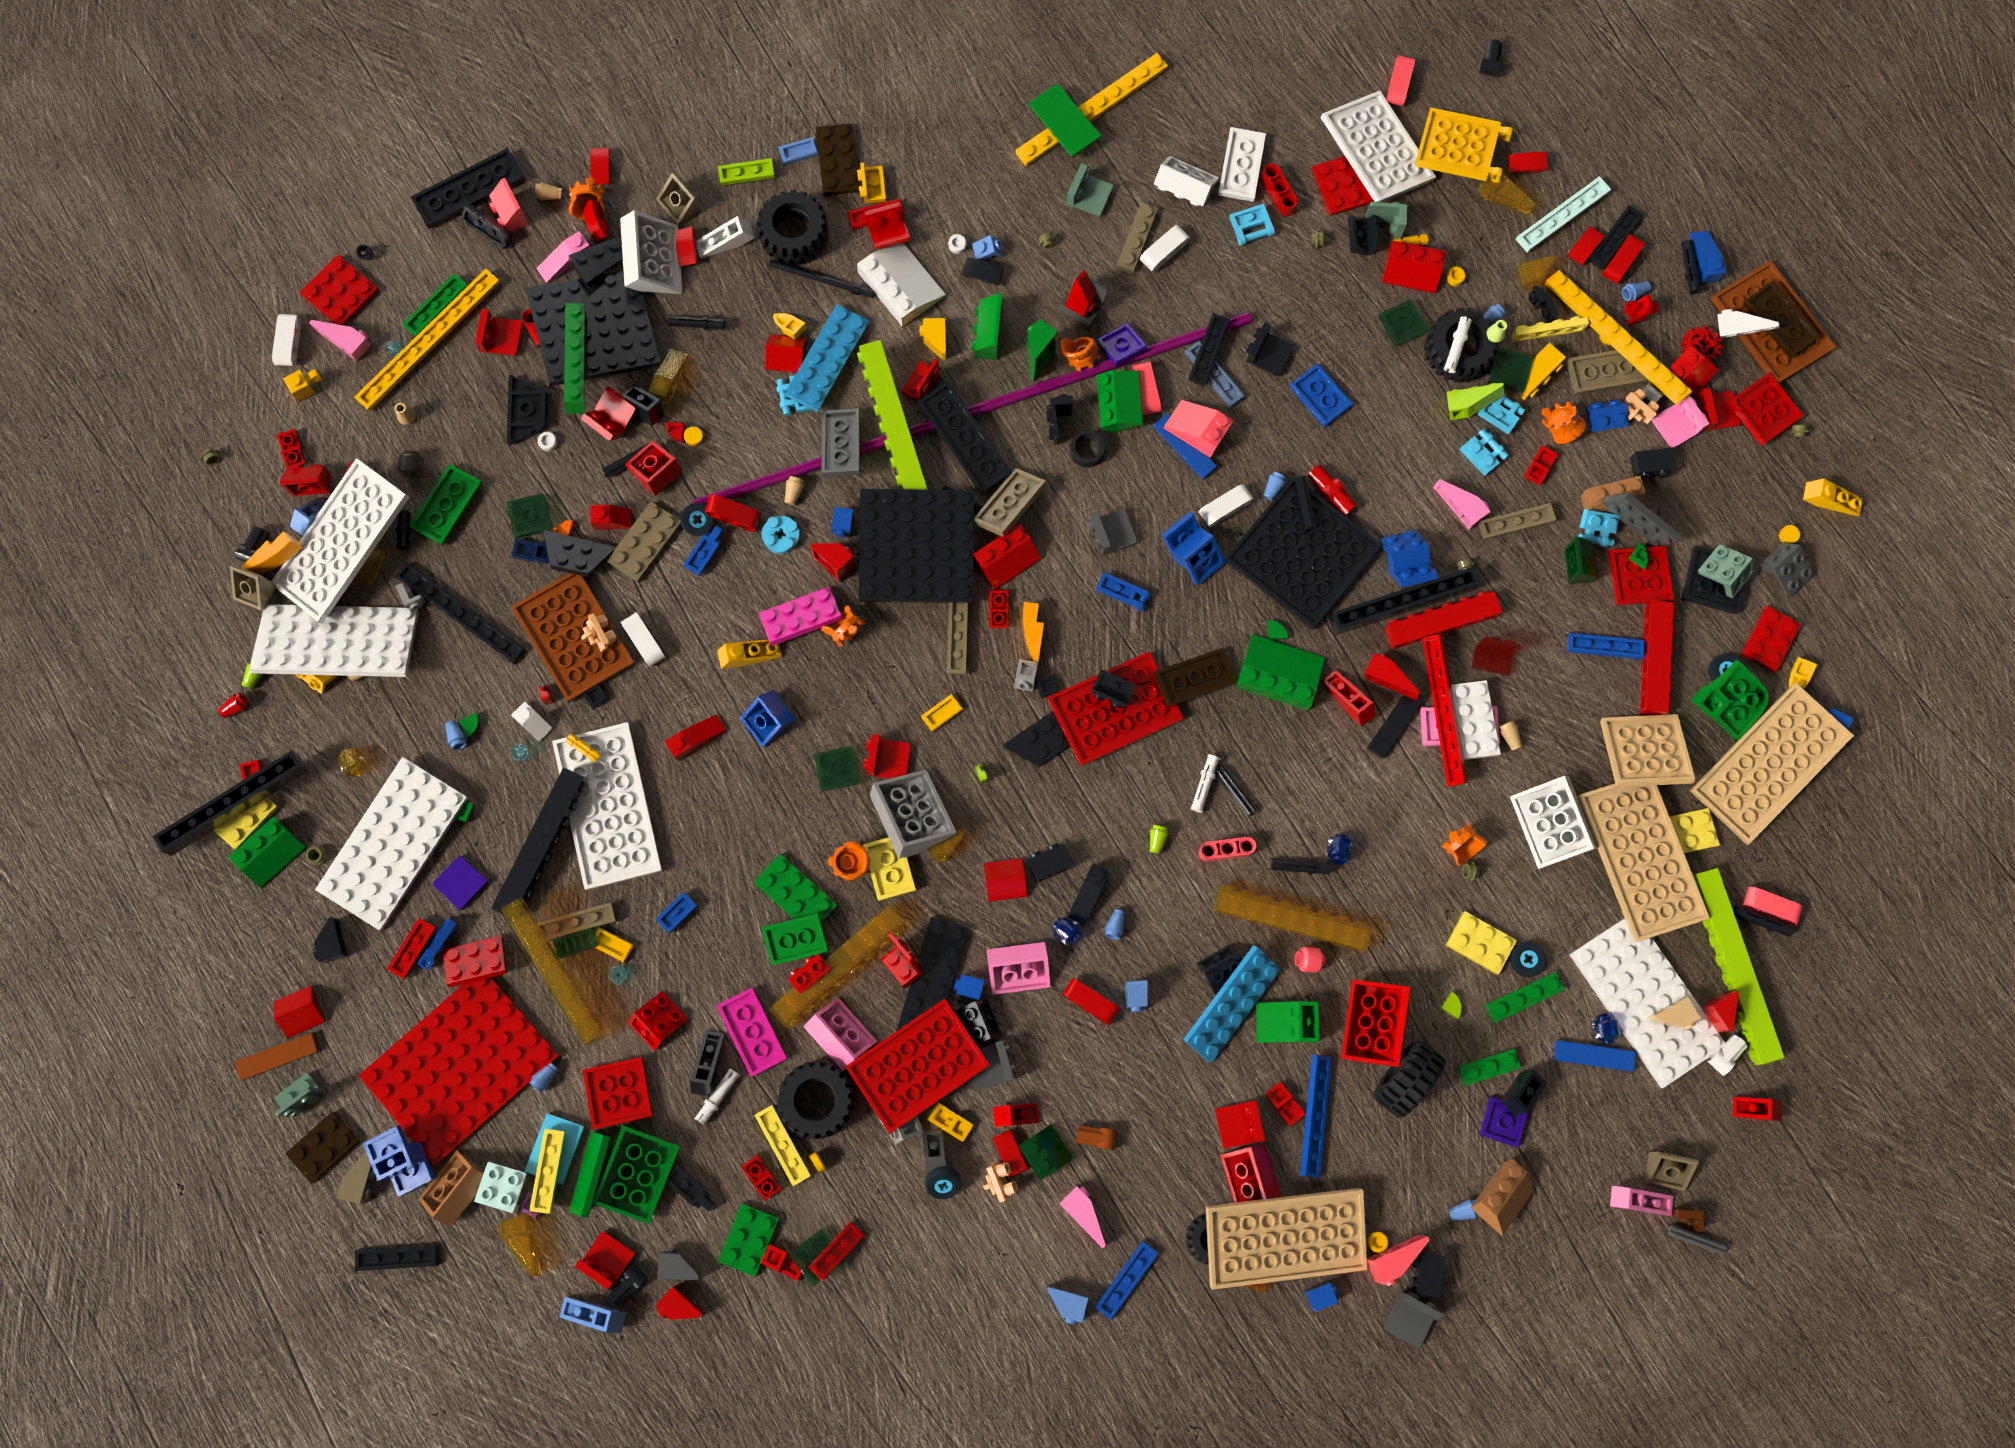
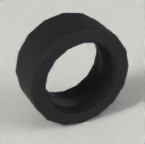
M1083 430L1072 438L1070 456L1079 466L1085 468L1094 467L1103 460L1106 449L1105 441L1099 433L1092 430ZM1084 439L1095 441L1099 448L1098 454L1093 458L1081 457L1077 452L1078 443Z

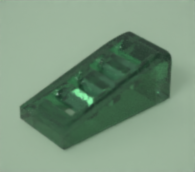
M594 927L553 940L559 959H566L599 946ZM586 934H588L590 944H587ZM578 937H580L582 947H580ZM570 940L573 942L574 949H572Z

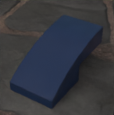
M515 538L511 558L549 564L545 543L537 541L533 543Z

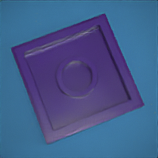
M1128 323L1096 339L1099 347L1116 367L1148 350L1147 345Z
M459 855L432 885L462 911L489 881Z
M1489 1097L1479 1135L1519 1148L1528 1113L1514 1116L1501 1103L1500 1099Z

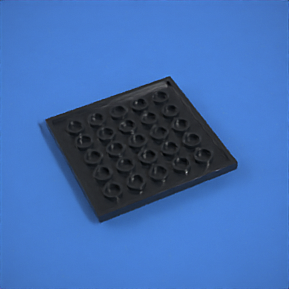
M624 271L604 274L601 278L593 280L588 287L585 286L580 278L526 288L550 387L564 384L565 303H585V380L661 366L642 291L625 287Z
M1293 476L1224 560L1229 566L1313 630L1380 549L1382 544L1310 488L1308 489L1316 528L1306 530L1295 477Z
M860 489L858 601L973 604L974 491Z

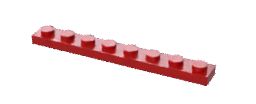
M1436 634L1422 638L1447 787L1467 784L1468 779L1443 634Z

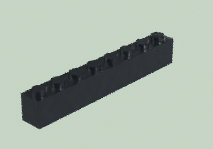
M1473 566L1436 580L1427 581L1332 612L1329 621L1336 636L1474 591L1481 582Z
M291 750L153 835V838L162 853L173 856L304 775L309 770L300 755Z
M563 767L491 909L511 919H517L523 915L526 908L524 905L527 899L532 897L536 881L539 882L544 873L542 870L545 864L550 862L554 846H557L561 841L562 836L560 834L563 828L566 829L571 820L569 817L572 811L577 809L581 793L584 794L588 788V778Z

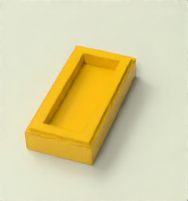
M951 694L923 714L921 718L929 729L934 732L963 711V708Z
M600 927L589 944L624 963L634 947L633 944Z

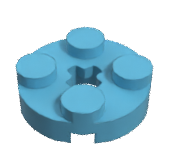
M776 516L769 518L763 526L762 539L771 552L785 554L798 545L800 532L796 522L791 518ZM783 531L786 536L778 539L776 533Z

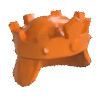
M590 176L586 179L585 183L587 185H581L578 181L575 182L574 188L570 186L571 203L568 210L573 217L585 220L582 205L591 199L598 200L600 218L605 214V207L603 205V194L605 191H602L603 186L601 184L598 187L594 186L595 180Z
M1081 337L1072 341L1064 338L1060 343L1061 352L1067 357L1068 365L1076 367L1077 371H1081L1082 367L1088 366L1090 369L1093 367L1095 359L1100 360L1101 356L1098 351L1100 348L1094 339Z
M1567 401L1564 406L1557 403L1555 404L1556 409L1550 411L1549 408L1542 409V415L1546 417V419L1542 420V423L1552 433L1553 440L1557 444L1570 443L1580 437L1585 431L1586 422L1578 415L1576 406H1572L1571 402Z
M849 605L845 606L841 613L843 620L822 626L821 628L824 633L832 636L833 641H836L839 647L845 645L844 641H851L854 635L862 629L859 625L865 624L860 617L853 614Z
M1468 823L1461 830L1450 831V839L1442 847L1447 850V853L1454 856L1458 866H1462L1487 845V840L1478 835L1476 829L1472 827L1471 823Z
M854 841L847 842L844 846L838 847L834 855L828 859L829 866L833 867V874L845 879V881L861 878L870 867L868 851L864 846Z

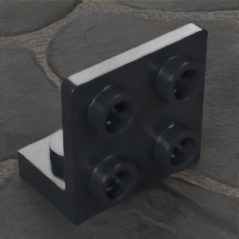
M1230 944L1197 962L1198 968L1206 976L1215 996L1242 959L1240 954Z
M987 998L975 1001L954 1011L976 1045L1002 1035Z

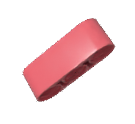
M1397 55L1386 97L1388 103L1399 106L1404 105L1415 59Z
M1150 361L1131 365V371L1140 372L1143 415L1161 412L1160 399Z
M1250 837L1205 842L1199 849V857L1205 862L1248 857L1255 851L1256 842ZM1242 843H1249L1251 851H1244ZM1223 845H1229L1232 848V853L1226 854L1223 851ZM1205 847L1211 848L1213 855L1206 856L1203 849Z
M1748 887L1743 902V907L1770 918L1776 917L1778 921L1793 926L1798 925L1803 906L1796 902L1756 887Z

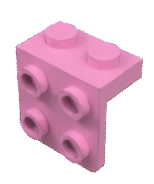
M1690 395L1679 405L1671 406L1652 419L1653 424L1671 448L1677 447L1702 432L1709 425L1706 415L1700 411L1696 401Z

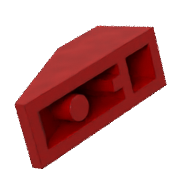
M1374 653L1365 671L1364 679L1418 701L1420 691L1387 655Z
M1337 670L1322 680L1323 685L1361 727L1376 716L1373 702Z
M715 714L678 732L664 742L679 762L727 730Z

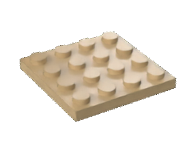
M1678 714L1607 717L1601 719L1600 723L1616 787L1694 783L1695 776Z

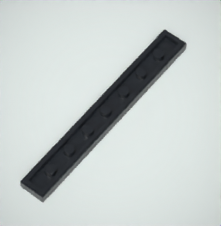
M406 562L395 575L396 579L410 587L418 595H421L426 601L515 665L525 653V648Z

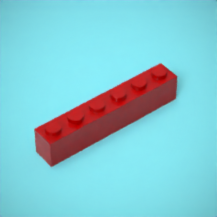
M1483 591L1474 598H1470V596L1464 597L1455 604L1448 602L1443 604L1442 608L1436 610L1435 607H1432L1420 615L1413 613L1406 616L1407 619L1399 620L1397 618L1389 621L1384 630L1391 649L1401 648L1420 642L1422 638L1436 634H1445L1498 617L1502 613V609L1495 591L1490 593Z
M1651 600L1645 605L1643 640H1645V653L1642 660L1640 714L1666 715L1671 710L1672 702L1669 700V696L1673 687L1672 682H1670V675L1673 672L1671 656L1674 654V645H1672V638L1675 635L1673 620L1676 616L1674 602Z

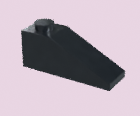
M1092 863L1067 919L1070 917L1071 921L1074 920L1079 925L1085 926L1110 871Z
M705 1030L690 1080L692 1094L711 1096L724 1041V1033Z

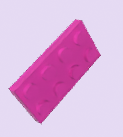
M830 587L758 613L771 646L843 620Z
M753 988L717 1005L719 1013L751 1077L787 1059Z

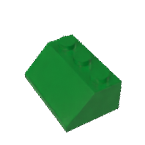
M1001 293L980 299V306H976L975 317H978V323H974L973 334H976V340H972L971 351H975V358L997 360L1003 294Z
M1041 319L1036 324L1032 323L1027 331V358L1030 377L1033 381L1056 353L1058 331Z
M1112 370L1098 374L1097 385L1101 428L1110 433H1115L1144 425L1140 372Z
M273 816L228 858L242 873L262 888L307 847L282 820Z

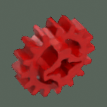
M1695 326L1693 330L1690 329L1683 336V342L1680 346L1684 348L1681 353H1684L1692 345L1713 363L1721 354L1720 350L1723 346L1719 345L1722 339L1716 338L1717 332L1711 333L1712 328L1706 330L1705 326H1702L1701 329Z

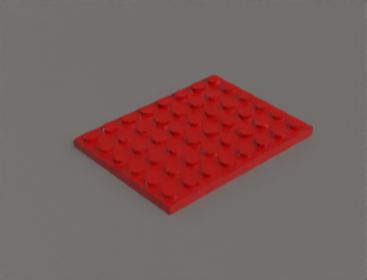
M490 977L461 985L358 1076L396 1122L401 1125L413 1142L422 1143L427 1158L434 1166H437L524 1089L532 1080V1076L549 1063L552 1064L560 1056L494 979Z

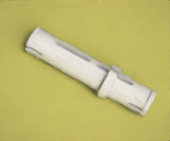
M1460 317L1457 331L1453 334L1454 340L1444 367L1445 371L1449 369V373L1456 372L1464 342L1468 339L1467 333L1472 322L1470 318L1466 321L1468 317Z
M1214 755L1207 756L1204 770H1201L1200 775L1202 776L1191 810L1195 812H1203L1212 780L1216 777L1215 771L1220 758Z
M729 1068L709 1099L704 1101L705 1105L695 1117L697 1121L706 1125V1122L713 1112L719 1109L718 1105L740 1076L738 1073Z

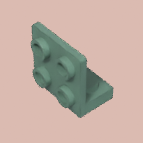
M1081 163L1067 194V205L1100 217L1112 191L1113 184L1090 176L1087 173L1088 166Z
M1382 201L1371 202L1365 218L1376 215L1377 223L1390 224L1392 240L1401 238L1407 225V204L1399 202L1383 203Z
M1718 545L1698 570L1700 575L1723 584L1726 596L1730 598L1735 597L1755 572L1753 558L1723 545Z
M306 1073L274 1097L281 1107L275 1112L277 1116L295 1117L303 1111L302 1108L305 1105H311L319 1099V1095L323 1091L310 1073Z

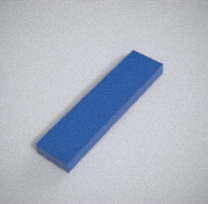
M1166 413L1153 424L1154 429L1203 480L1217 466L1207 455L1164 429L1165 424L1170 418L1168 413Z
M1569 633L1567 653L1643 660L1645 640Z
M1556 1040L1554 1061L1634 1072L1636 1052Z
M1142 1240L1095 1305V1308L1112 1320L1159 1253Z

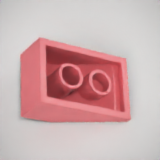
M1181 400L1165 424L1164 429L1211 458L1234 420L1218 410Z
M1417 1235L1383 1252L1368 1257L1367 1265L1374 1281L1382 1285L1386 1284V1286L1398 1282L1397 1278L1404 1274L1429 1242L1428 1236Z

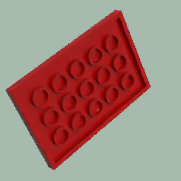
M1150 651L1107 670L1136 684L1126 708L1123 706L1117 708L1111 705L1112 701L1105 698L1100 700L1093 696L1094 693L1091 690L1098 675L1047 697L1080 767L1184 719L1177 705L1167 708L1153 676L1154 671L1159 669Z
M943 999L845 1067L888 1133L891 1134L990 1066V1064L946 999Z

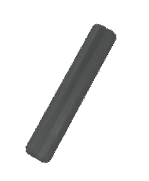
M1669 1225L1667 1234L1669 1236L1720 1255L1726 1254V1244L1675 1225Z

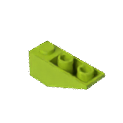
M1492 383L1480 387L1473 386L1461 390L1454 389L1447 392L1450 420L1469 418L1504 396L1503 383Z

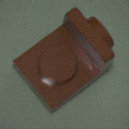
M1673 1209V1217L1680 1218V1222L1692 1223L1693 1219V1231H1704L1706 1226L1704 1211Z

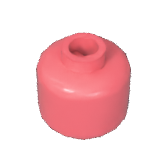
M1304 946L1295 954V964L1302 972L1317 973L1326 963L1325 955L1317 947Z

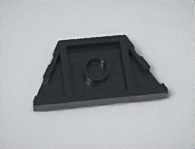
M509 375L507 444L512 445L546 429L547 392L544 389L532 386V384L526 381L523 382L513 375Z
M546 530L543 531L550 568L589 577L615 550V546Z
M1053 711L1002 745L1005 750L1015 753L1018 757L1028 760L1037 767L1042 766L1070 746Z

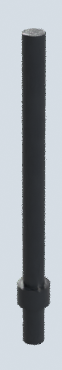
M772 259L769 262V267L851 291V294L857 296L860 294L873 298L875 291L863 288L860 284H850Z

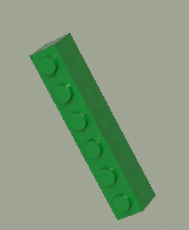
M565 303L566 414H585V303Z

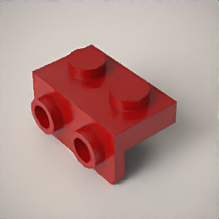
M819 954L810 956L805 961L806 964L803 967H798L789 974L788 981L799 994H802L830 970V967Z

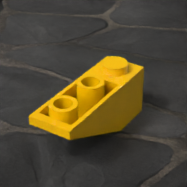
M1551 343L1543 348L1532 362L1522 395L1523 400L1528 396L1532 398L1540 390L1538 387L1541 384L1545 385L1552 378L1550 375L1553 372L1557 373L1564 366L1562 362L1566 357Z
M1826 479L1806 482L1803 500L1817 507L1860 516L1863 498Z
M769 640L725 643L717 651L721 669L742 667L782 657L780 645L771 646Z

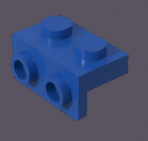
M1620 399L1609 400V403L1606 404L1595 402L1591 403V406L1585 407V411L1589 412V425L1592 432L1628 426V406L1626 403L1621 402Z

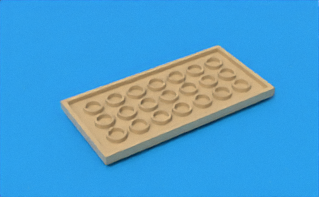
M1795 682L1689 791L1748 845L1854 735Z
M1612 784L1577 796L1634 943L1710 919L1657 785L1616 787V784Z
M1361 1188L1206 1206L1209 1278L1212 1290L1367 1270L1364 1194Z

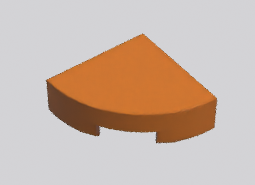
M566 520L557 527H554L552 532L571 536L574 521Z

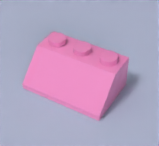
M1045 942L986 950L992 995L1050 987Z
M836 998L817 1012L804 1026L842 1071L846 1069V1065L863 1055L877 1042L839 998Z

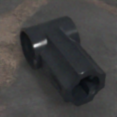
M1493 39L1487 41L1485 54L1480 66V74L1498 76L1501 67L1500 56L1503 45L1500 40Z
M253 526L245 543L240 544L235 553L236 559L246 563L266 542L270 533L260 527Z
M633 1264L606 1293L611 1302L617 1307L649 1279L636 1264Z

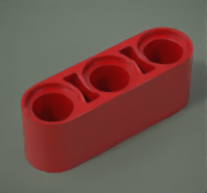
M1268 164L1263 171L1262 183L1281 215L1291 216L1297 206V197L1280 168L1276 164Z
M1629 234L1601 275L1617 285L1645 243Z
M710 494L704 512L710 517L751 532H756L761 512L715 494Z
M1074 978L1071 979L1062 993L1065 998L1109 1026L1120 1011L1118 1006Z

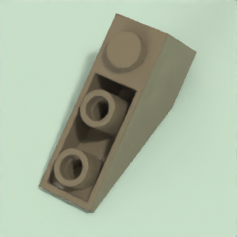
M366 1152L343 1176L337 1199L358 1204H366V1201L370 1199L372 1194V1188L370 1187L376 1175Z

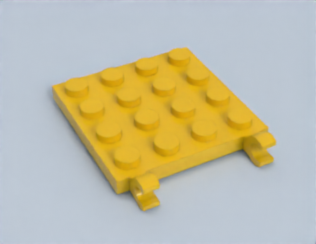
M1430 107L1415 166L1486 181L1488 177L1492 182L1499 183L1503 169L1490 167L1497 137H1500L1504 142H1509L1513 128L1502 127L1499 121Z

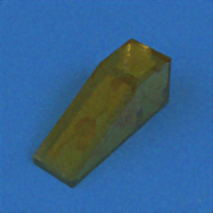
M1503 173L1499 183L1492 182L1487 177V180L1482 181L1478 188L1481 196L1487 198L1490 202L1527 215L1536 206Z
M671 348L654 375L649 393L659 398L661 402L670 404L689 355Z
M528 1215L500 1221V1226H498L500 1238H503L504 1243L531 1277L540 1275Z

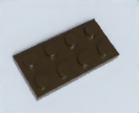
M852 124L816 127L823 195L859 192Z
M1773 280L1742 303L1753 316L1779 323L1780 328L1766 330V332L1790 359L1820 337L1819 333Z
M1222 648L1154 671L1153 673L1167 708L1237 683Z

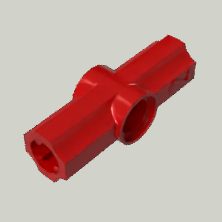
M1321 464L1317 465L1308 474V477L1320 489L1322 497L1327 502H1332L1343 515L1347 516L1357 507V504L1345 492L1343 484L1338 479H1333Z

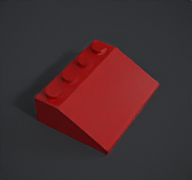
M1352 980L1341 1059L1363 1064L1400 1067L1411 987Z

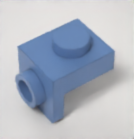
M991 235L972 244L976 259L983 261L994 255L999 258L1003 256L1001 241Z

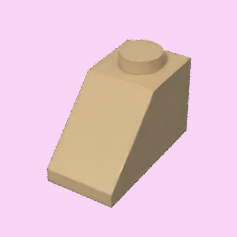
M1685 997L1648 1018L1653 1022L1677 1029L1685 1027L1687 1030L1695 1026V1021L1701 1017L1689 997Z

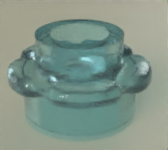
M400 341L386 342L384 350L388 351L389 355L396 356L403 350Z
M516 743L515 746L511 747L510 755L515 761L527 759L528 749L525 745Z
M613 966L609 970L608 979L610 982H614L615 985H621L628 978V973L623 966Z

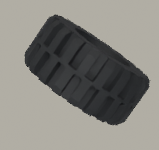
M790 190V193L782 191L778 196L776 194L771 196L770 201L766 200L763 204L764 209L761 208L759 210L757 226L761 244L766 249L769 256L774 255V260L778 262L784 260V263L789 265L790 262H795V265L800 264V261L804 260L806 263L811 261L810 257H817L819 250L822 251L824 249L825 242L828 239L827 218L820 202H816V198L812 195L808 197L806 192L800 191V193H797L796 190ZM789 217H800L810 224L809 229L797 238H786L776 232L779 223Z
M1457 308L1456 312L1451 309L1446 314L1440 315L1428 332L1424 344V350L1426 351L1424 355L1426 360H1430L1428 364L1430 368H1435V373L1438 376L1441 374L1448 381L1454 379L1456 383H1460L1461 380L1470 382L1472 378L1477 379L1484 374L1495 359L1499 349L1497 345L1499 342H1491L1487 337V330L1491 326L1489 318L1485 319L1483 317L1484 314L1480 312L1478 314L1474 313V310L1469 308L1467 311H1464V308ZM1460 317H1468L1466 321L1470 318L1472 322L1467 335L1474 342L1477 354L1472 357H1460L1456 372L1449 373V369L1447 371L1444 370L1450 352L1446 344V336L1457 331Z
M1423 1040L1413 1041L1402 1052L1400 1067L1390 1066L1381 1078L1374 1091L1375 1100L1394 1116L1399 1118L1405 1117L1418 1106L1442 1074V1070L1445 1068L1446 1061L1444 1057Z
M821 1061L806 1062L801 1066L795 1067L792 1072L784 1077L785 1080L780 1084L779 1095H777V1108L783 1123L792 1132L804 1138L823 1139L835 1135L849 1122L855 1107V1094L851 1082L840 1069ZM813 1081L826 1083L831 1087L835 1095V1105L831 1113L818 1120L809 1119L804 1116L799 1110L797 1102L800 1090L806 1084Z

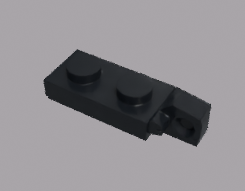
M676 1164L670 1171L666 1183L692 1206L698 1209L703 1206L708 1212L711 1211L715 1206L708 1198L711 1194L679 1164Z

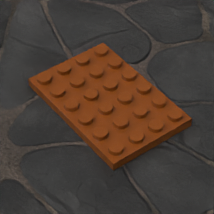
M1770 260L1716 293L1710 299L1721 314L1723 310L1733 309V312L1739 311L1752 315L1742 303L1773 280L1819 333L1820 337L1791 359L1766 331L1738 335L1766 374L1770 372L1777 382L1781 383L1834 350L1836 346Z
M568 573L511 606L568 703L580 697L594 686L602 684L635 664L609 620L608 626L602 628L604 633L612 630L616 635V641L608 645L607 650L601 652L597 643L591 645L589 641L583 642L581 639L582 635L585 634L583 628L587 626L588 615L593 613L595 617L605 615L582 576Z

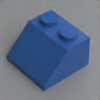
M774 690L759 695L740 717L762 748L784 733L796 720Z

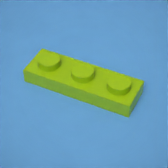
M772 158L718 166L721 186L775 178Z

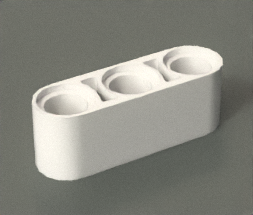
M1175 225L1141 255L1140 261L1152 272H1155L1188 243L1190 237L1178 225Z
M278 315L272 353L274 365H296L301 331V318L299 315Z
M1240 484L1199 510V514L1210 528L1249 505L1254 498L1245 485Z
M637 612L620 622L649 667L666 658Z

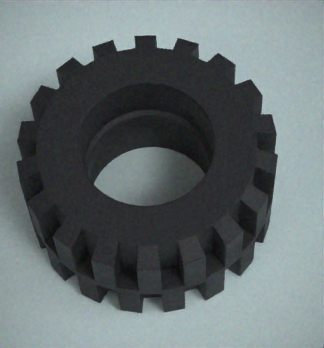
M1201 1214L1187 1228L1186 1246L1190 1254L1197 1261L1209 1265L1208 1251L1202 1247L1200 1242L1201 1234L1207 1228L1206 1214Z

